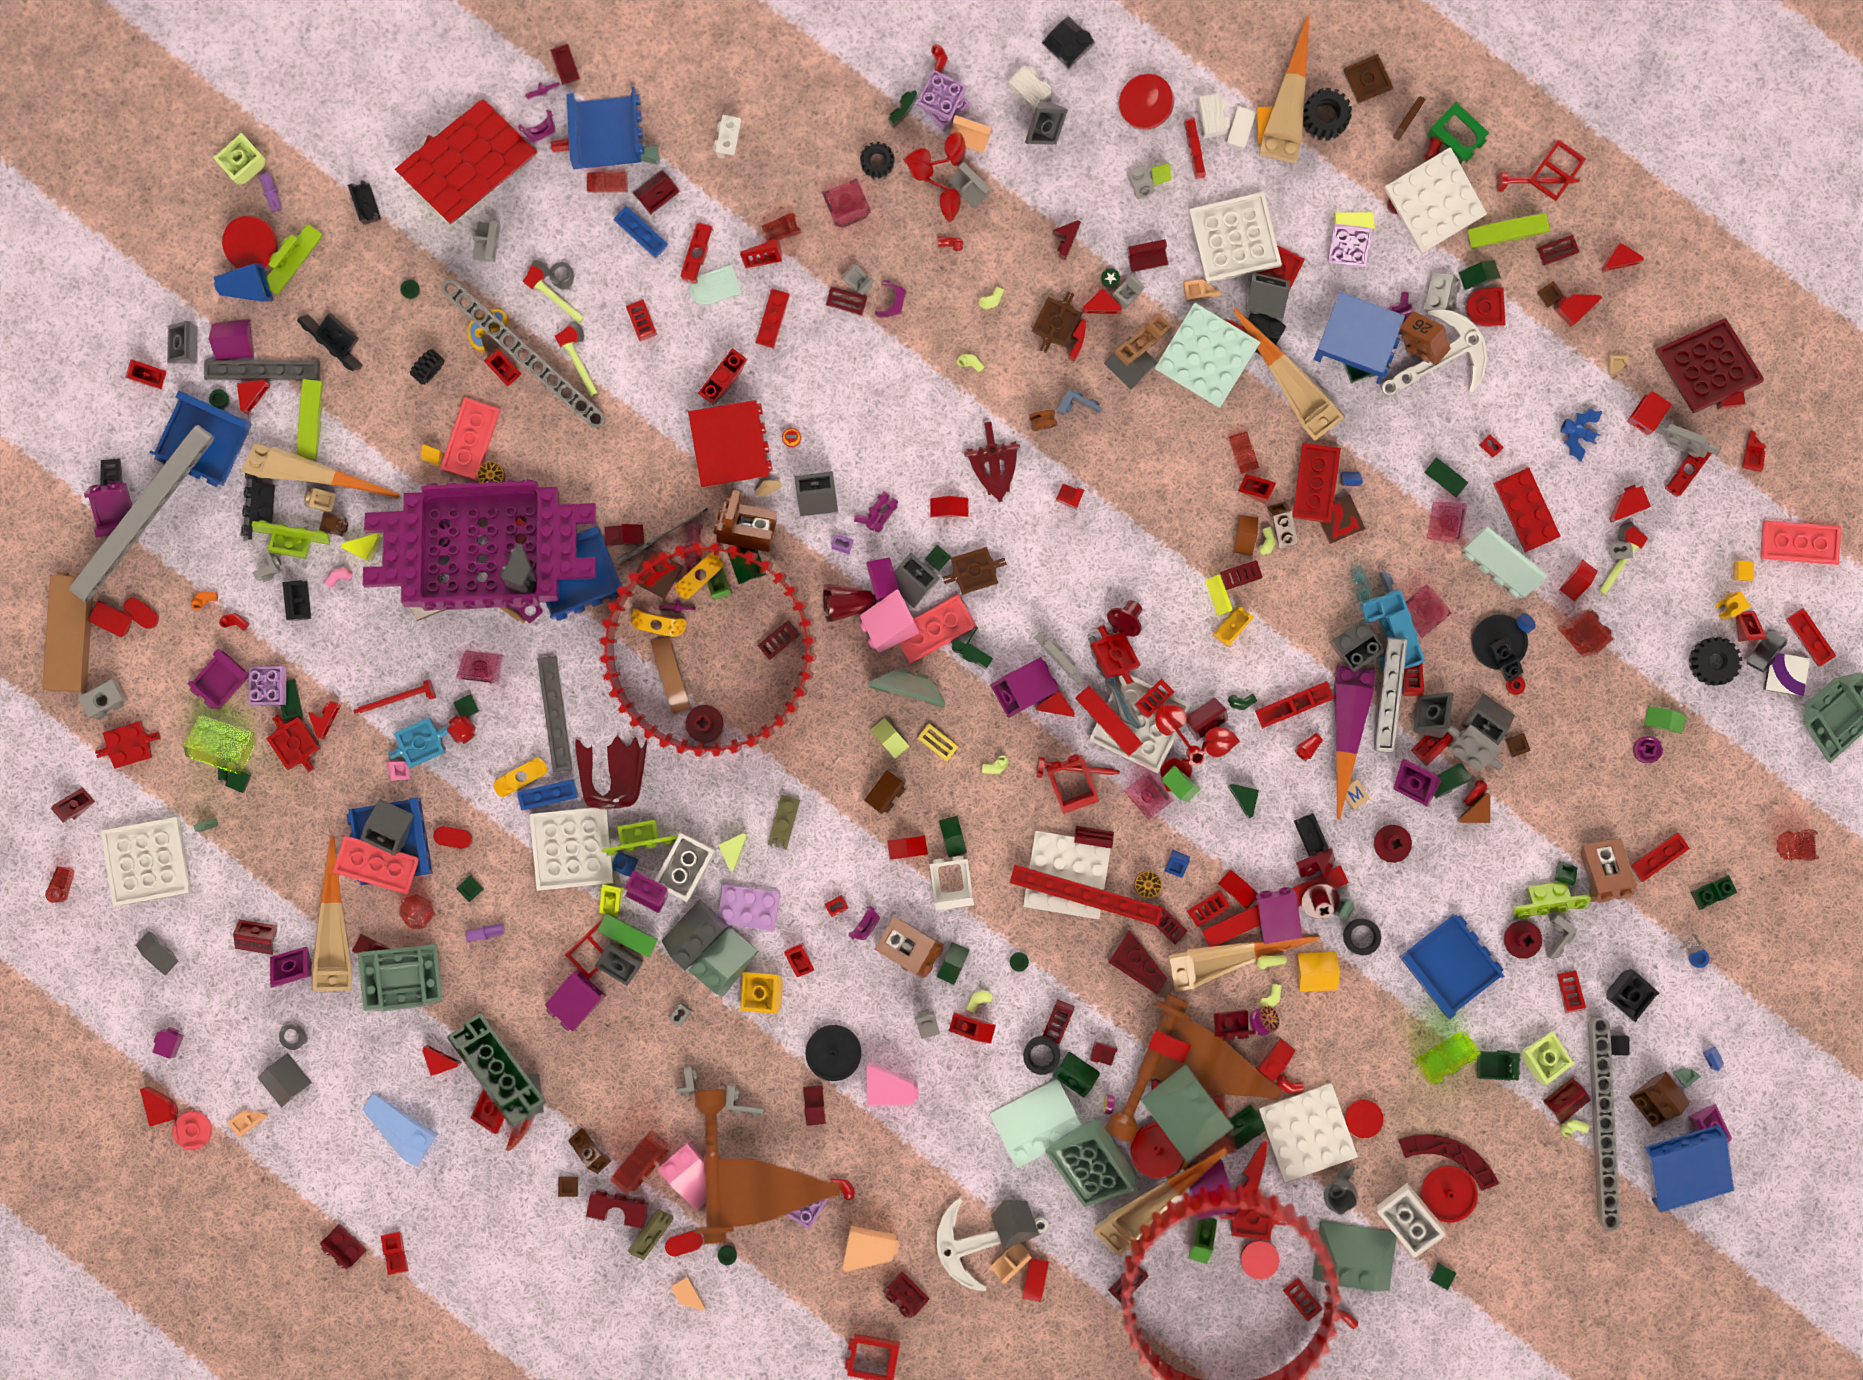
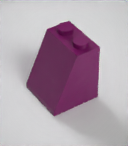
M1042 657L990 684L1008 718L1059 691L1058 684L1052 678L1048 665L1043 661Z
M577 970L566 979L544 1006L547 1007L546 1011L553 1018L556 1016L561 1020L560 1024L564 1029L573 1032L606 995L587 979L583 973Z
M1219 1159L1189 1187L1191 1196L1199 1194L1200 1187L1204 1186L1208 1191L1217 1190L1219 1184H1224L1226 1190L1231 1189L1222 1159ZM1193 1162V1163L1187 1164L1188 1167H1187V1168H1184V1171H1186L1187 1169L1193 1167L1194 1165L1198 1164L1199 1162ZM1217 1208L1199 1212L1196 1216L1201 1220L1237 1211V1209Z

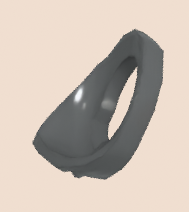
M558 262L550 269V281L557 288L568 290L574 282V271L568 263ZM561 266L566 267V278L558 281L554 277L555 270Z
M295 1024L286 1025L279 1032L280 1043L289 1050H297L308 1041L303 1029ZM288 1029L296 1030L299 1034L298 1042L294 1044L287 1043L284 1038L285 1032Z

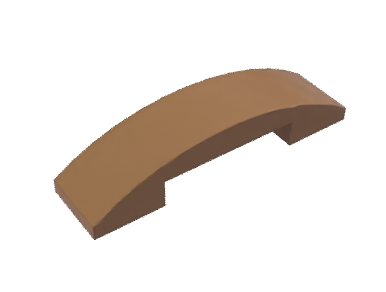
M1158 314L1130 340L1124 342L1113 353L1128 366L1159 341L1172 326Z
M665 636L652 640L653 653L673 714L691 709L670 637Z

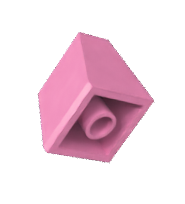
M899 590L894 591L860 615L862 622L859 624L864 633L868 632L870 638L867 640L872 650L876 648L878 653L919 634V630Z
M867 1063V1106L915 1104V1100H918L919 1092L918 1086L914 1085V1080L874 1063Z

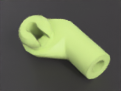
M996 287L992 296L979 299V306L983 307V309L997 307L1005 290Z
M963 354L957 358V364L960 367H973L977 373H980L985 368L973 354Z
M1268 527L1262 529L1265 541L1258 548L1261 555L1270 554L1276 544L1272 528Z
M1001 755L993 765L983 764L982 773L1001 774L1008 766V758Z
M1262 955L1257 959V966L1260 969H1266L1267 966L1286 964L1287 958L1285 955Z
M1272 984L1271 995L1268 998H1262L1260 1006H1270L1272 1008L1280 1002L1282 985Z
M985 990L974 993L966 1010L975 1013L978 1004L990 1003L992 1001V994Z
M1571 1119L1564 1123L1560 1130L1564 1137H1570L1576 1130L1587 1134L1590 1125Z

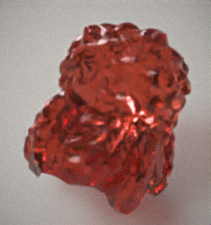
M1812 829L1783 832L1778 836L1776 851L1784 860L1812 861L1818 859L1819 856L1816 855L1815 835H1818V833Z
M418 894L402 899L399 907L400 917L412 929L426 928L432 917L435 916V912L432 908V902Z

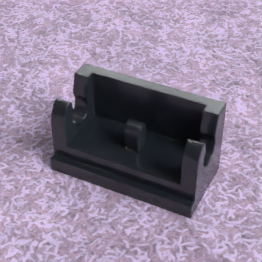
M360 181V185L352 183L347 186L359 221L366 225L382 218L370 183L367 184L366 181Z
M308 581L282 582L286 620L312 619Z
M1314 813L1294 820L1308 856H1313L1329 849Z

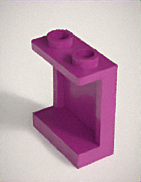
M111 482L107 486L96 484L88 487L84 493L85 498H89L97 527L94 530L96 538L110 536L133 506L126 483Z
M217 649L212 654L214 658L193 681L187 683L191 687L189 690L197 697L201 696L204 698L205 705L210 709H221L249 678V673L226 652Z
M634 870L624 887L627 890L625 894L627 898L657 913L661 911L668 898L667 887Z
M1283 887L1279 891L1271 892L1270 890H1265L1255 895L1261 924L1260 934L1264 944L1302 938L1297 895L1294 889Z

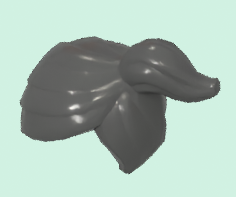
M1352 1165L1349 1168L1342 1169L1338 1173L1337 1181L1329 1183L1323 1193L1326 1206L1338 1215L1353 1209L1358 1202L1357 1190L1349 1181L1355 1168Z

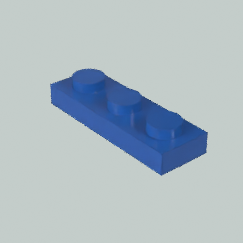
M627 206L613 219L655 259L668 247V243Z
M574 779L517 792L521 811L578 798Z

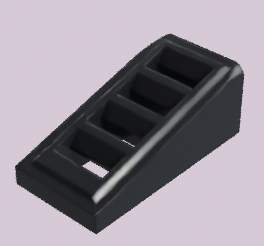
M120 458L101 460L100 486H107L109 484L107 480L115 479V482L120 484L123 483ZM115 464V468L106 469V465ZM115 472V475L107 476V473Z

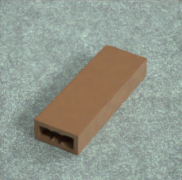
M57 572V575H50L42 690L87 692L91 622L88 620L92 613L93 597L88 602H84L69 591L70 586L80 573H76V576H69L67 572Z

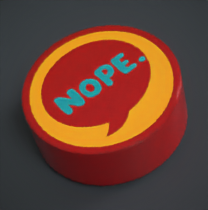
M795 428L786 429L782 435L783 443L790 448L797 447L801 442L800 432Z

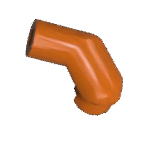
M199 592L192 599L191 608L199 610L208 601H218V592Z

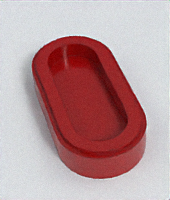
M129 598L124 602V612L132 616L133 620L140 626L147 629L157 626L159 622L158 614L140 599Z
M441 826L433 834L434 841L442 846L465 849L472 843L471 833L463 829Z
M695 1230L672 1236L666 1241L665 1250L668 1255L673 1257L696 1251L703 1244L702 1234H696Z

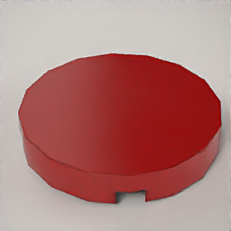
M1360 1099L1348 1106L1345 1113V1122L1348 1130L1354 1136L1370 1138L1381 1130L1384 1116L1376 1103Z

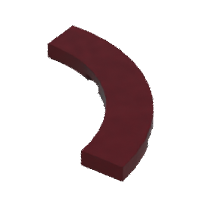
M1417 1134L1398 1139L1405 1158L1420 1154L1440 1155L1463 1166L1472 1175L1481 1191L1499 1184L1494 1172L1483 1158L1457 1140L1434 1134Z

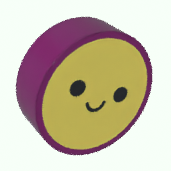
M1106 1094L1103 1113L1111 1115L1115 1106L1114 1095Z

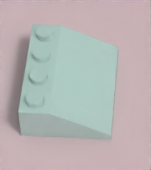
M1489 527L1476 532L1461 550L1464 552L1463 556L1468 561H1475L1479 565V570L1485 574H1491L1494 577L1493 581L1499 586L1504 585L1509 589L1508 593L1516 599L1518 597L1520 599L1526 597L1548 577L1547 574Z
M1057 1079L990 1113L1016 1168L1046 1154L1045 1150L1082 1125L1062 1085Z

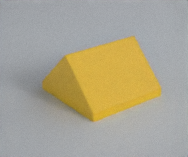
M1336 951L1297 953L1299 992L1338 990L1340 969Z

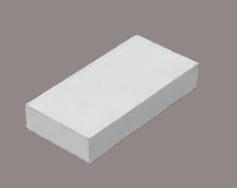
M1241 107L1237 108L1226 144L1245 149L1256 112Z

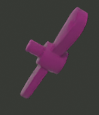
M557 82L545 87L542 83H538V90L531 91L525 96L529 100L538 95H546L547 91L560 86V84Z
M676 600L674 606H660L659 610L681 613L682 610H696V607L680 605V600Z

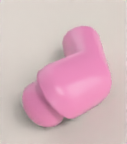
M346 567L336 568L332 570L324 583L332 588L338 579L344 578L349 580L352 577V572Z

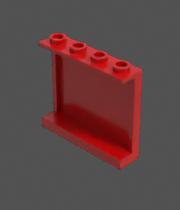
M757 400L688 411L701 487L770 476L769 472L773 471L771 460H767L766 453H769L768 441H764L763 434H766L765 423L760 420L763 410L761 403H758Z

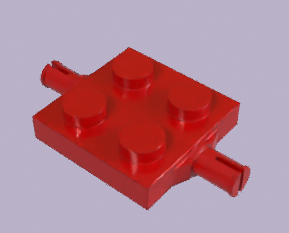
M1105 625L1098 627L1097 629L1102 639L1092 642L1090 648L1107 679L1114 676H1123L1126 685L1132 684L1134 680L1129 672L1139 668L1141 664L1124 632L1116 635L1109 634Z
M279 714L273 717L272 720L278 728L266 739L285 768L290 770L298 764H303L308 773L315 768L309 761V758L321 748L301 718L297 717L291 722L284 723Z
M141 721L102 732L106 748L95 750V754H98L96 755L97 758L108 755L111 758L114 769L152 758L150 742L161 739L160 736L154 738L153 736L160 735V733L157 731L148 735Z
M1252 1209L1248 1210L1243 1220H1239L1234 1216L1237 1211L1219 1215V1219L1231 1220V1236L1270 1240L1274 1225L1286 1226L1284 1221L1274 1218L1270 1214Z

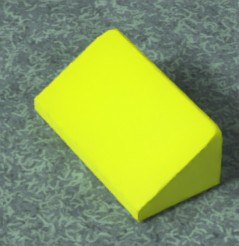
M1373 212L1335 213V224L1372 228L1373 231L1375 229Z
M1221 575L1205 580L1217 616L1231 612L1233 608Z

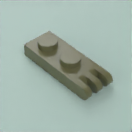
M781 795L768 845L772 846L774 839H777L776 847L779 848L781 841H785L783 849L787 850L800 803L799 799Z
M660 1209L656 1210L627 1251L631 1255L645 1260L673 1221V1215Z

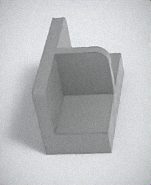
M965 162L958 167V172L948 181L973 208H976L991 193V188Z
M490 220V223L478 222L476 236H473L475 243L472 258L474 260L495 263L501 227L498 221Z

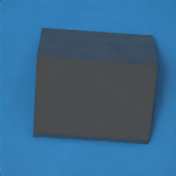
M1040 99L1035 109L1025 143L1056 145L1068 109Z
M183 321L168 326V364H197V325L191 321Z
M1147 352L1128 366L1114 353L1104 362L1130 390L1158 363Z
M1454 693L1419 695L1413 731L1443 738L1449 730Z
M610 941L595 967L628 986L642 966L643 960Z
M288 1053L267 1067L258 1077L259 1081L281 1108L312 1083Z
M1004 1200L991 1215L1004 1250L1040 1235L1027 1201Z

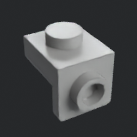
M1144 165L1127 171V177L1134 188L1137 199L1154 193L1152 178Z
M852 264L841 277L856 293L861 295L869 292L874 282V279L868 277L856 264Z
M1130 275L1111 297L1126 309L1145 287L1138 279Z
M272 553L266 554L270 565L252 572L256 580L267 582L274 578L273 575L281 572L279 567L282 565L277 555L274 556Z
M693 1065L683 1068L686 1086L675 1089V1092L681 1093V1096L690 1095L696 1089L695 1081H698L697 1069H693Z

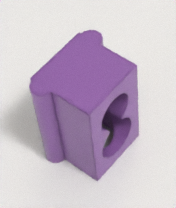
M835 534L831 549L850 554L854 540ZM842 540L843 543L847 542L849 547L837 546L836 541Z

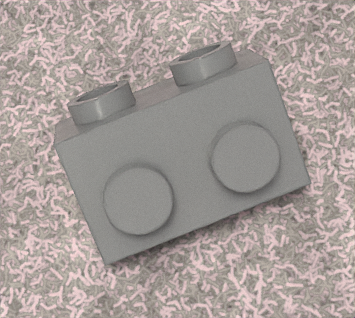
M1432 273L1424 310L1455 311L1456 296L1461 288L1460 280L1455 275Z

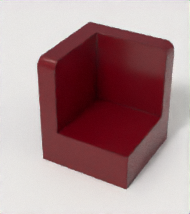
M1095 1041L1090 1061L1111 1066L1118 1048Z

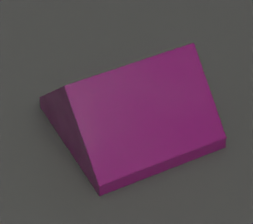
M250 319L212 323L208 339L215 360L254 357Z
M890 557L866 562L876 600L881 601L894 591L899 590Z
M1403 758L1393 789L1428 806L1442 780L1437 775Z
M307 946L270 957L271 988L312 976V962Z
M1716 1104L1688 1116L1695 1131L1719 1125L1726 1134L1728 1143L1732 1140Z

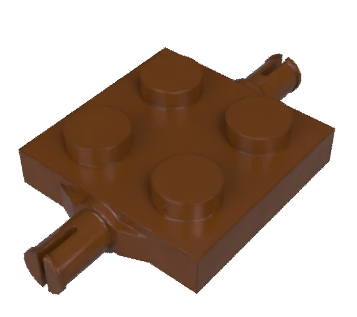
M1067 291L1063 301H1057L1050 297L1047 298L1031 331L1044 339L1039 349L1040 351L1047 353L1051 343L1058 344L1064 348L1067 347L1082 316V312L1075 310L1070 305L1074 297L1073 293Z
M984 547L952 557L953 574L942 576L944 584L956 581L960 587L961 594L964 595L998 584L996 568L1007 564L1003 562L1005 561L1004 557L993 561L988 548Z

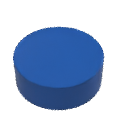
M1523 613L1517 618V624L1522 631L1530 633L1535 629V621L1530 615Z
M1694 949L1689 954V962L1696 968H1703L1709 963V954L1703 949Z

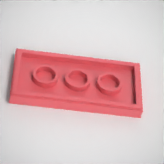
M463 398L440 470L474 481L478 480L477 471L484 462L501 410L500 408L469 398Z
M1764 520L1761 559L1839 565L1841 526Z
M959 594L914 618L913 620L919 630V634L899 643L909 663L912 664L975 629L977 626Z
M344 835L332 873L408 895L419 858L402 852H398L394 856L362 840Z

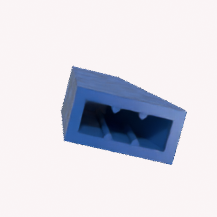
M254 263L213 277L215 290L220 296L261 302L274 301L262 264Z

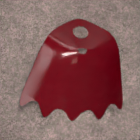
M616 736L613 742L607 746L611 784L610 790L603 796L595 790L592 782V745L590 748H586L576 739V756L583 798L586 805L597 809H615L630 807L635 804L642 785L647 739L644 746L640 748L636 737L629 746H625L621 739ZM614 799H619V802H612V801H613ZM605 805H615L612 807H603Z

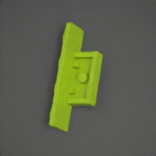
M310 224L306 225L297 238L292 234L286 237L281 244L280 250L275 252L270 258L268 265L273 270L267 276L271 291L276 295H279L323 237V234Z
M262 520L258 522L252 521L254 532L271 535L268 546L269 553L307 559L311 542L330 545L331 542L329 535L323 531L312 532L302 527L295 529L284 524L273 525Z
M655 820L617 827L620 846L601 850L602 853L606 852V855L609 856L618 854V850L621 849L631 852L636 851L637 846L644 845L645 849L656 847L658 842H664V845L674 844L678 835L659 838Z
M1562 882L1530 886L1527 888L1531 904L1514 907L1512 916L1513 919H1527L1530 916H1545L1552 912L1563 913L1575 908L1584 909L1589 906L1591 896L1586 894L1571 897L1568 885Z

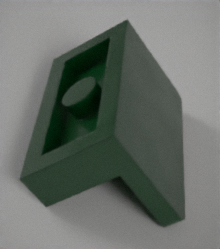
M740 547L742 554H746L748 551L758 554L757 560L761 561L758 550ZM728 553L739 585L766 575V572L762 573L760 571L762 567L752 561L751 565L746 564V558L736 555V559L730 558L731 553Z
M1068 1052L1052 1076L1084 1098L1093 1088L1100 1072L1073 1053Z
M1249 1105L1229 1119L1234 1128L1226 1133L1225 1136L1237 1151L1266 1131L1265 1124L1254 1108Z

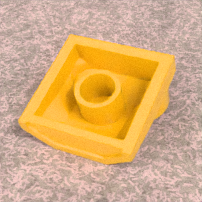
M742 972L741 1007L739 1011L778 1014L782 1004L783 981L781 975Z

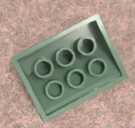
M1099 1119L1079 1126L1045 1150L1050 1160L1084 1207L1135 1189L1136 1172Z

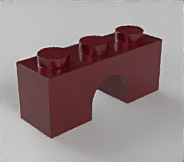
M596 1189V1192L593 1191L590 1194L586 1217L605 1221L609 1209L617 1207L625 1214L624 1225L640 1229L644 1228L649 1203L645 1202L646 1199L634 1197V1200L626 1198L627 1195L615 1193V1196L607 1194L608 1191Z

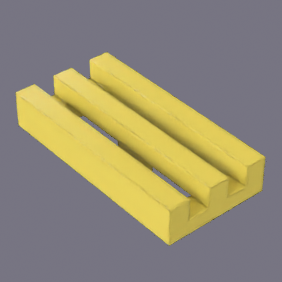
M930 723L917 737L946 762L959 748ZM931 729L943 740H945L948 744H950L953 747V749L950 750L949 748H947L944 744H942L939 740H937L927 731ZM923 736L929 737L949 754L945 756L926 741Z

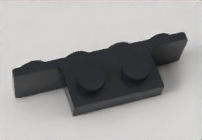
M332 313L327 314L321 325L309 315L297 319L301 327L314 336L319 344L326 347L332 356L338 358L346 369L355 371L362 368L363 364L350 353L359 338Z
M245 473L247 486L244 488L243 495L246 498V505L242 509V516L245 519L241 527V536H243L244 541L252 540V521L258 522L262 520L272 523L275 485L256 483V476Z

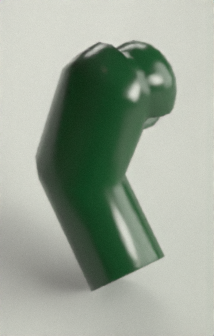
M1253 694L1245 699L1231 695L1228 698V702L1234 709L1245 710L1256 703L1257 699Z

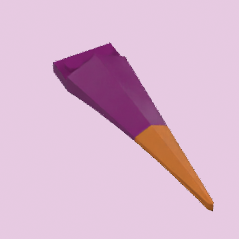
M1337 665L1334 683L1337 819H1340L1374 692L1376 675L1375 670L1360 668L1352 672L1348 666Z

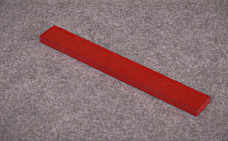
M1015 864L1009 882L1155 926H1159L1163 907Z
M1341 865L1331 869L1326 882L1320 874L1290 889H1294L1296 892L1299 907L1302 905V895L1311 885L1326 883L1337 889L1349 882ZM1258 904L1202 930L1201 932L1208 946L1215 947L1261 925Z

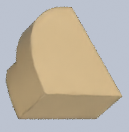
M1609 355L1608 375L1616 374L1622 370L1628 362L1629 355Z
M764 480L755 490L757 497L765 496L777 491L782 485L778 480Z

